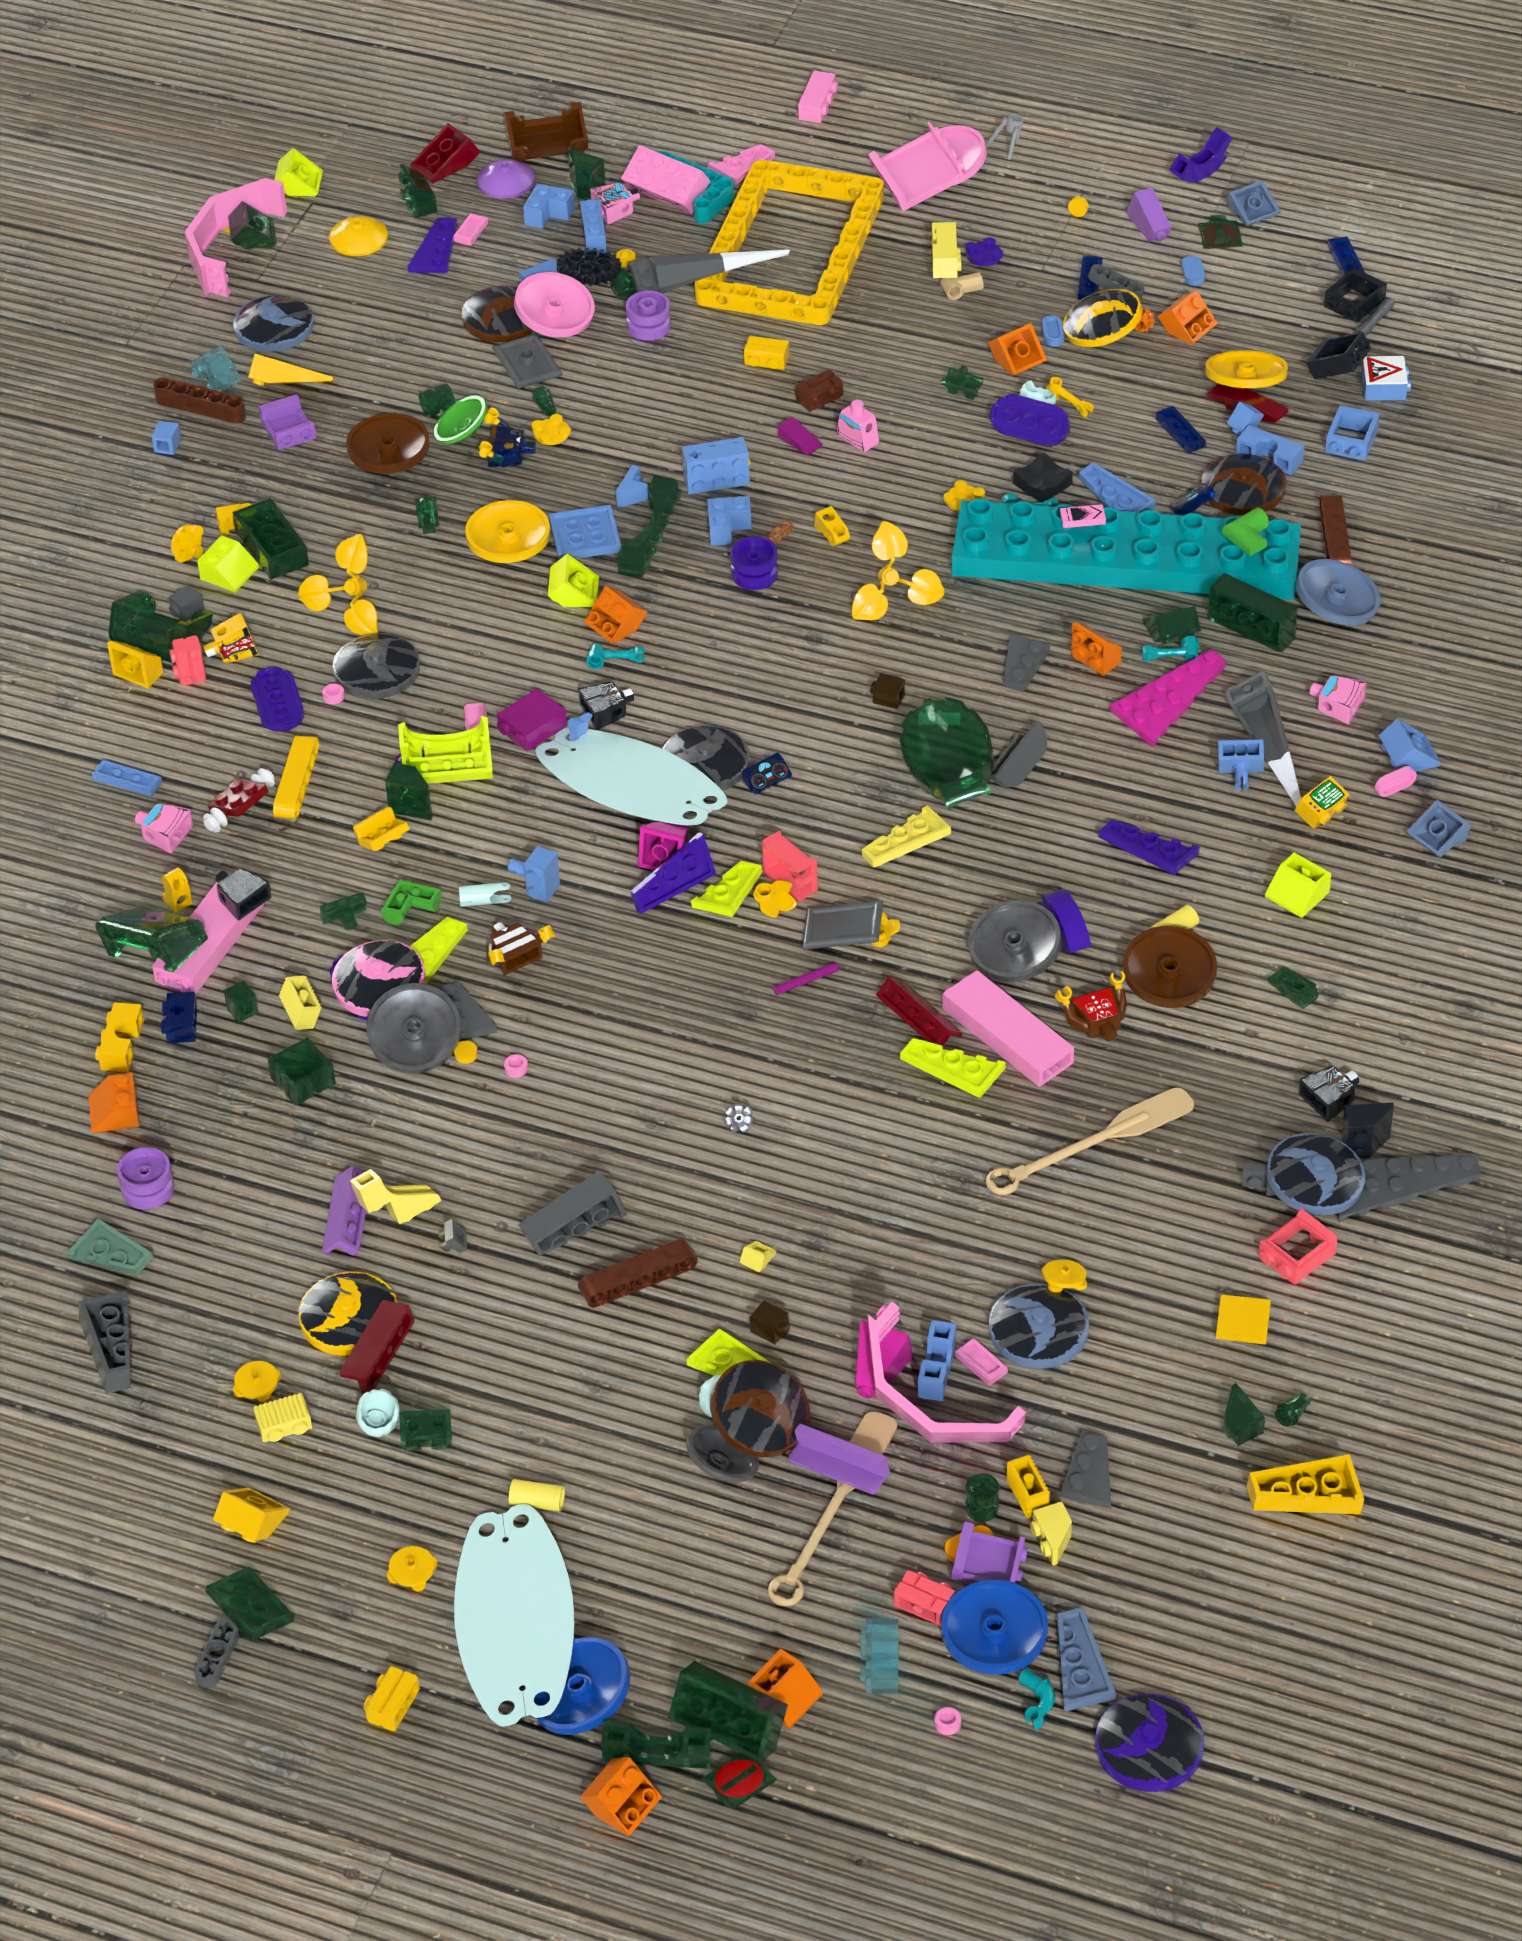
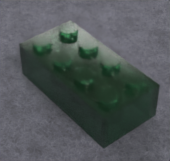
M271 498L232 512L236 533L270 580L309 565L306 545Z
M1223 573L1210 586L1209 620L1279 653H1282L1295 640L1297 606L1226 573Z
M694 1661L679 1673L668 1718L752 1759L762 1762L776 1751L788 1704Z

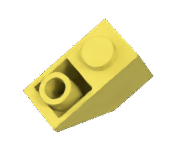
M1062 1502L1033 1510V1522H1030L1032 1534L1034 1537L1039 1538L1042 1554L1044 1557L1049 1558L1052 1566L1058 1564L1072 1535V1520Z

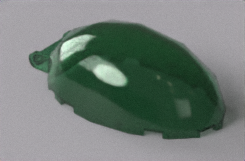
M945 697V700L932 701L931 698L922 701V706L913 712L910 710L902 722L903 731L900 734L899 742L904 763L921 789L934 798L944 801L947 810L952 809L954 805L967 802L978 796L990 795L987 782L991 777L994 764L993 747L989 730L979 714L972 708L968 709L965 707L962 701Z

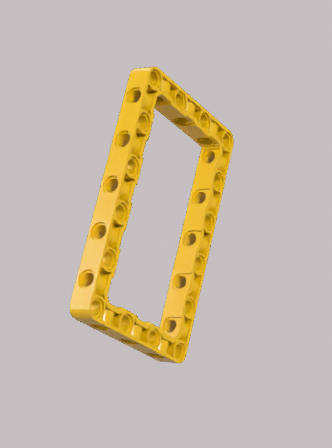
M757 160L752 164L709 254L739 252L768 189L855 202L849 222H846L842 230L839 244L835 246L831 254L829 266L821 276L816 294L806 296L790 291L769 290L735 282L734 284L724 281L729 271H725L695 281V301L698 305L814 325H825L833 315L884 201V182L876 177L775 161Z

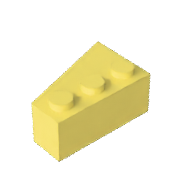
M956 222L932 223L933 278H957V271H961L960 248H957Z

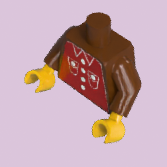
M1120 971V981H1116L1113 977V972L1111 973L1109 981L1115 986V990L1112 987L1072 998L1070 1001L1069 998L1072 995L1070 987L1065 986L1063 988L1066 997L1061 995L1060 990L1056 991L1055 999L1063 1003L1062 1009L1068 1024L1084 1032L1088 1038L1103 1036L1105 1041L1114 1040L1118 1035L1116 1031L1120 1029V1022L1125 1018L1127 1008L1125 989H1122L1121 985L1125 979L1124 972Z

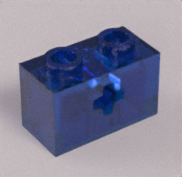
M195 992L167 993L166 1003H162V1013L165 1020H161V1032L166 1034L167 1043L196 1042L198 1006Z

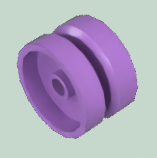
M641 291L630 296L626 301L627 330L630 335L640 340H656L662 338L670 331V301L667 296L656 291Z
M143 1147L128 1152L119 1161L117 1167L123 1199L128 1205L136 1209L148 1210L163 1205L173 1195L174 1182L170 1162L164 1152L156 1148Z

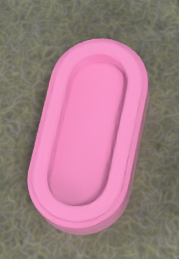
M1410 766L1400 768L1382 776L1375 784V791L1381 797L1392 795L1411 786L1416 780L1417 773Z

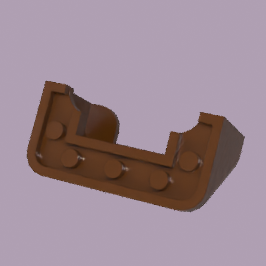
M581 102L571 103V109L567 112L565 109L562 110V115L531 120H525L524 115H520V118L516 117L514 111L505 112L506 136L512 157L515 160L525 161L534 158L583 153L588 148V136Z

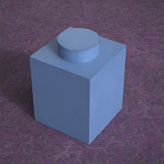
M1239 402L1227 424L1233 427L1232 431L1241 435L1248 425L1257 428L1264 414L1250 404Z
M159 421L152 435L154 452L174 455L181 441L179 423Z

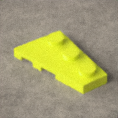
M740 861L722 875V880L715 886L710 885L705 889L706 893L700 898L696 896L692 899V908L733 917L762 874V866Z

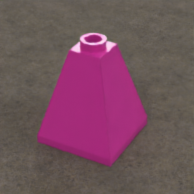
M660 821L642 825L640 827L638 867L655 871L688 842L689 825H678Z
M861 1320L856 1387L857 1393L860 1396L870 1399L872 1396L876 1397L869 1329L868 1322ZM893 1329L880 1342L883 1374L888 1384L894 1380L913 1358L909 1334Z

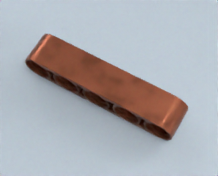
M165 377L158 378L153 382L155 399L158 404L230 423H241L246 419L244 400L240 396Z
M1320 495L1319 508L1326 558L1351 565V552L1342 495Z
M679 1239L589 1274L579 1281L578 1288L587 1304L595 1308L685 1273L696 1266L698 1259L687 1241Z

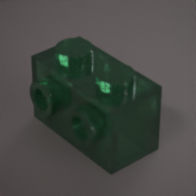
M450 1409L399 1412L400 1449L406 1448L407 1451H419L423 1447H431L433 1450H443L447 1446H452Z

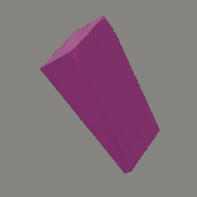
M790 417L778 426V438L807 456L822 447V443L793 417Z

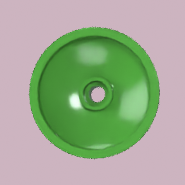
M469 396L454 403L438 419L434 428L435 438L442 444H454L471 437L480 428L487 414L486 401L480 396Z

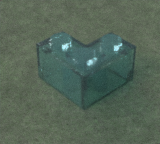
M223 345L208 351L189 363L194 377L198 378L199 381L206 378L209 389L223 392L242 381Z
M866 1618V1629H861V1660H866V1667L861 1666L860 1682L866 1683V1693L898 1694V1619Z

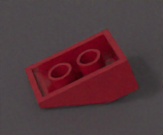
M447 123L409 166L430 182L435 183L469 166L481 151L470 138Z

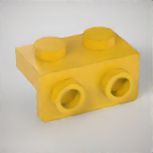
M389 806L353 826L359 845L372 851L382 849L386 843L401 838L403 833L410 830L406 821L395 818L393 810Z

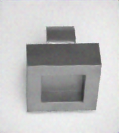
M453 1219L445 1222V1231L439 1234V1238L444 1242L439 1244V1247L445 1252L450 1251L452 1248L459 1254L466 1251V1230Z

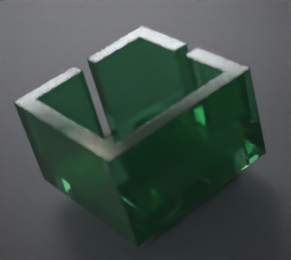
M308 1037L267 1059L270 1078L281 1090L284 1089V1093L295 1106L313 1097L314 1091L320 1093L336 1084L332 1063Z

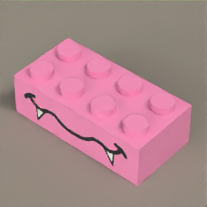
M641 145L638 146L621 177L628 188H636L639 193L690 214L694 212V200L706 190L710 182L703 171Z

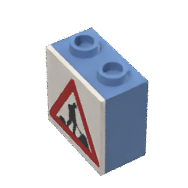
M1368 356L1363 359L1361 376L1365 401L1406 400L1407 391L1411 390V381L1407 379L1409 377V367L1405 366L1404 356Z

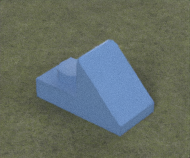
M632 465L617 488V507L628 506L648 499V487L646 483L642 482L643 477L640 474L639 466Z

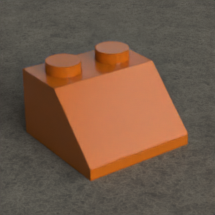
M1031 323L988 342L996 362L1012 376L1047 361Z
M133 1072L108 1076L88 1095L92 1133L140 1127Z

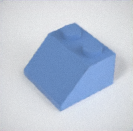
M1399 718L1379 735L1383 743L1382 748L1390 755V763L1397 770L1410 766L1417 772L1441 765L1426 735Z

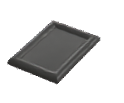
M537 333L492 347L518 389L563 375Z
M883 901L807 908L802 949L879 942Z

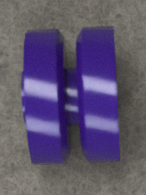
M755 536L740 539L733 545L731 549L732 579L738 586L749 590H761L769 587L776 581L778 577L777 547L774 543L766 538Z

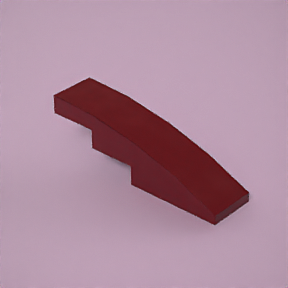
M1217 384L1207 393L1209 401L1225 402L1227 410H1235L1239 402L1250 404L1264 414L1261 421L1277 422L1289 412L1288 408L1274 400L1244 388Z

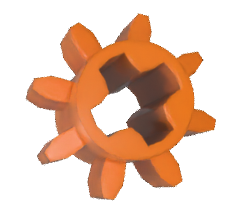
M1142 307V317L1134 329L1137 332H1148L1149 327H1153L1155 323L1153 319L1154 313Z

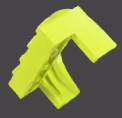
M481 716L480 724L473 729L445 735L419 734L410 731L405 722L398 725L404 786L493 779L487 717ZM469 744H471V753H469ZM422 748H424L425 757H422Z

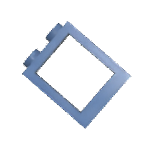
M1340 405L1327 434L1325 452L1366 460L1379 430L1380 413ZM1339 427L1366 432L1364 440L1336 434Z

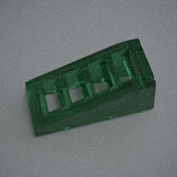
M1286 967L1281 968L1267 978L1268 983L1302 1009L1318 999L1316 983Z

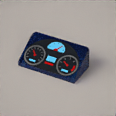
M1202 483L1168 506L1176 515L1184 516L1214 498V490L1210 485Z
M775 753L744 769L742 776L743 783L756 795L791 777L792 773L779 753Z

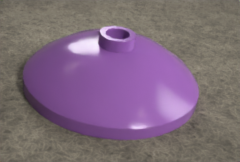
M514 159L493 161L483 167L477 175L479 189L484 194L494 198L518 197L528 192L535 183V174L532 168Z

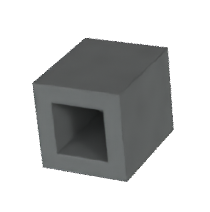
M190 585L169 596L170 613L184 623L205 611L202 595Z

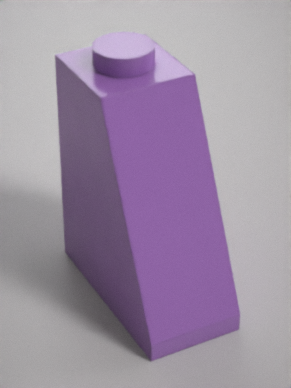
M1153 188L1135 192L1126 211L1128 217L1149 242L1164 240L1170 232L1171 225Z

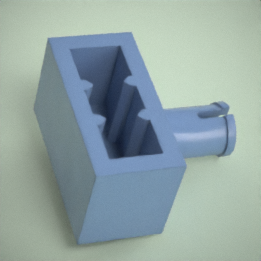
M1263 739L1218 741L1219 773H1235V789L1241 790V782H1243V790L1248 789V773L1264 772Z
M537 846L525 863L512 858L508 864V872L525 877L527 896L548 902L560 886L558 855L556 852Z

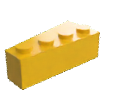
M1350 1454L1249 1473L1247 1491L1253 1510L1361 1514L1364 1497Z

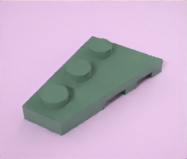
M97 1219L66 1253L68 1259L138 1275L154 1258L152 1252L100 1219Z

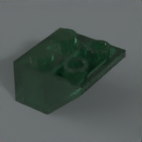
M401 164L400 173H398L399 182L402 185L400 195L402 200L406 201L408 211H412L415 218L437 213L436 196L424 175L405 164Z

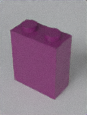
M539 689L533 690L497 714V727L500 733L509 737L517 746H521L527 752L567 726L566 710Z

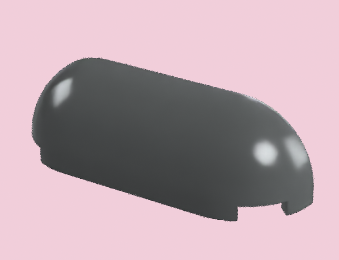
M1039 721L1031 724V729L1023 736L1019 733L990 768L989 773L995 783L1003 787H1016L1020 785L1044 755L1047 748V736Z

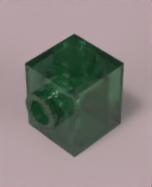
M244 980L224 990L227 1010L238 1023L258 1014L256 995Z

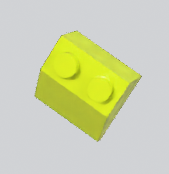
M292 148L279 160L274 180L283 182L284 193L288 196H316L319 191L323 170Z
M222 535L197 560L201 580L235 593L259 568V564L238 541Z
M566 554L550 567L548 596L563 607H593L598 596L599 575L569 554Z

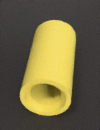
M1185 905L1149 929L1159 926H1177L1190 930L1199 924V917L1191 906Z
M513 1479L509 1490L510 1505L528 1504L536 1509L561 1512L564 1504V1486Z

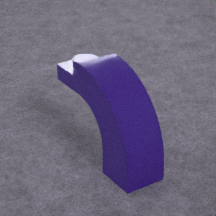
M1216 127L1200 152L1190 157L1179 153L1169 171L1187 182H1198L1205 179L1223 164L1227 158L1224 153L1233 137Z
M1063 889L1042 895L1043 901L1036 903L1048 909L1056 918L1061 931L1062 950L1073 953L1091 947L1085 921L1071 895Z

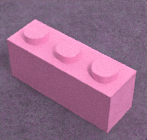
M813 71L798 104L799 120L821 123L823 117L827 116L829 104L832 105L834 93L838 91L839 84L836 82V74Z

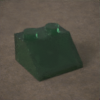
M569 149L571 185L577 198L586 201L590 200V189L606 186L604 159Z
M244 201L228 216L231 241L236 246L249 250L272 247L277 244L274 220Z
M1195 606L1142 619L1154 643L1162 641V645L1174 643V638L1182 636L1183 639L1187 636H1195L1196 632L1201 631Z
M394 763L385 780L388 806L392 808L394 814L431 821L433 816L429 785L415 766Z

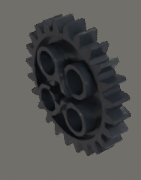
M578 248V251L571 249V253L565 252L564 255H560V258L557 259V271L576 279L583 285L589 284L592 286L597 284L600 286V283L608 284V281L614 282V279H618V275H621V262L619 258H616V255H611V252L604 253L603 249L597 251L596 248L593 250Z

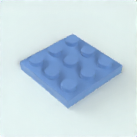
M611 505L549 514V522L558 560L566 554L578 559L621 552V543Z

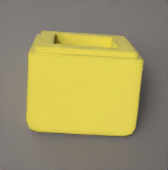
M755 1241L743 1248L740 1263L757 1272H761L774 1257L776 1251Z

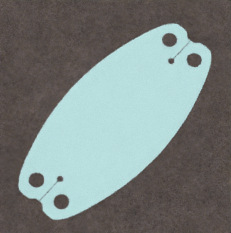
M564 728L555 735L554 741L543 743L535 749L536 756L541 763L563 783L595 802L627 814L671 824L699 825L708 818V813L712 810H719L727 804L724 792L700 770L666 750L633 738L588 729L584 735L579 736V739L568 741L566 736L570 734L569 728ZM549 748H556L559 750V753L554 756H548L545 754V751ZM707 796H715L718 799L713 804H706L703 801ZM693 811L697 813V816L694 819L687 820L683 818V814Z
M528 1504L513 1506L506 1513H503V1516L502 1514L489 1512L479 1515L474 1520L463 1545L455 1585V1632L463 1667L482 1708L489 1718L501 1727L517 1723L521 1717H525V1713L526 1716L531 1715L539 1718L550 1715L555 1710L565 1688L573 1648L574 1605L568 1572L559 1547L547 1524L540 1514ZM521 1514L527 1515L529 1522L525 1527L517 1528L513 1525L515 1517ZM483 1524H493L495 1529L490 1536L483 1537L479 1534V1529ZM504 1537L509 1538L507 1542L502 1541ZM524 1685L526 1689L524 1691H520L519 1687ZM544 1691L549 1693L550 1700L546 1705L538 1706L534 1703L536 1694ZM504 1701H512L515 1705L514 1710L508 1715L500 1714L498 1711L499 1705Z

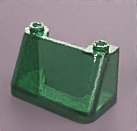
M137 591L112 602L108 634L110 641L122 642L138 647L151 654H156L163 661L172 663L169 650L173 649V640L186 639V637L196 635L200 641L211 627L213 614L197 611L192 615L189 622L177 620L155 613L156 602L154 598L148 593Z
M145 906L103 916L95 924L108 956L117 958L126 945L149 950L152 959L157 960L160 958L166 964L164 970L174 972L208 939L204 930L205 927L200 920Z

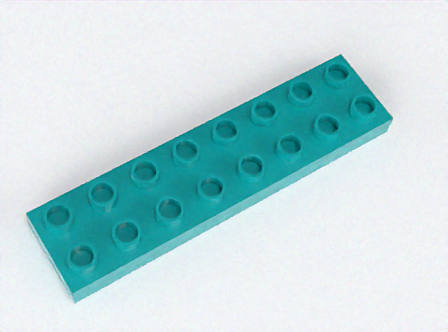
M982 498L972 501L961 500L952 554V576L1295 600L1301 524L1289 523L1283 519L1269 521V527L1258 532L1267 540V547L1250 556L1222 534L1223 527L1240 516H1231L1226 519L1203 517L1197 513H1189L1183 516L1160 514L1154 510H1146L1139 513L1118 511L1111 507H1104L1106 524L1063 528L1060 508L1074 507L1072 505L1062 504L1056 507L1038 506L1025 501L1014 504L994 503Z

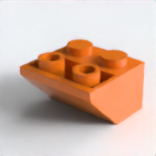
M1197 290L1180 297L1157 316L1169 334L1189 344H1194L1218 324Z
M605 585L584 623L611 644H615L635 632L648 611L622 591Z
M1078 622L1072 623V657L1103 676L1121 663L1122 647L1089 626Z
M781 1648L747 1683L748 1702L788 1730L823 1695L822 1689L802 1662Z
M624 1757L611 1759L582 1793L580 1798L597 1818L626 1836H630L662 1796L632 1759Z

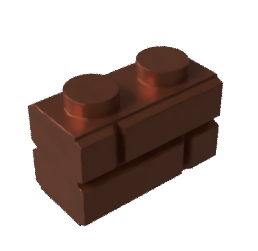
M830 369L796 385V400L809 412L822 408L825 404L838 400L843 396V381L837 375L835 376V373Z

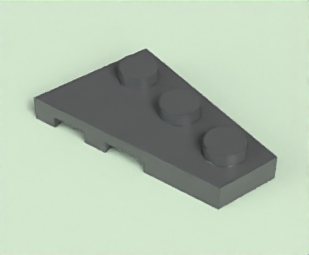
M1010 633L1004 686L1024 692L1049 654L1050 645Z
M459 982L436 986V988L451 998L458 1009L461 1021L460 1041L497 1033V1026Z
M1082 1431L1061 1489L1062 1497L1111 1509L1106 1436Z

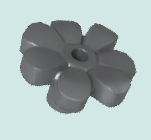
M736 1102L734 1109L728 1106L725 1110V1113L729 1116L724 1117L723 1121L725 1125L731 1124V1132L736 1133L738 1128H740L744 1133L748 1131L747 1123L752 1124L754 1122V1117L749 1115L752 1113V1109L749 1106L743 1108L741 1102Z

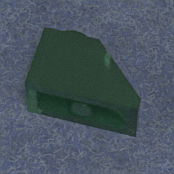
M1235 1383L1231 1387L1225 1411L1223 1430L1229 1439L1232 1438L1237 1446L1264 1434L1265 1417L1238 1384Z

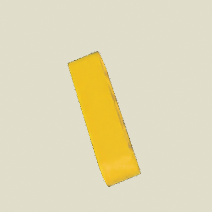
M295 735L274 800V817L298 819L318 754V737Z

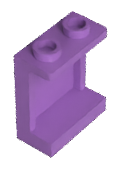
M297 394L259 406L261 423L277 450L316 439L315 424L313 421H309L302 411L300 398Z
M964 1522L951 1579L969 1584L984 1580H1004L1020 1585L1023 1570L1018 1569L1020 1562L1025 1563L1028 1547L1023 1546L1025 1537L1020 1536L1019 1542L975 1532L973 1531V1523Z

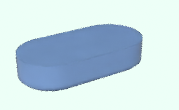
M1196 256L1184 257L1181 268L1185 282L1191 286L1202 285L1205 282V272L1201 259Z
M1053 315L1043 318L1042 333L1045 344L1052 347L1062 345L1064 343L1062 320Z

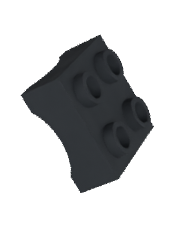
M1043 452L1029 465L1013 471V484L1039 502H1043L1073 485V472L1068 468L1060 467L1049 455Z

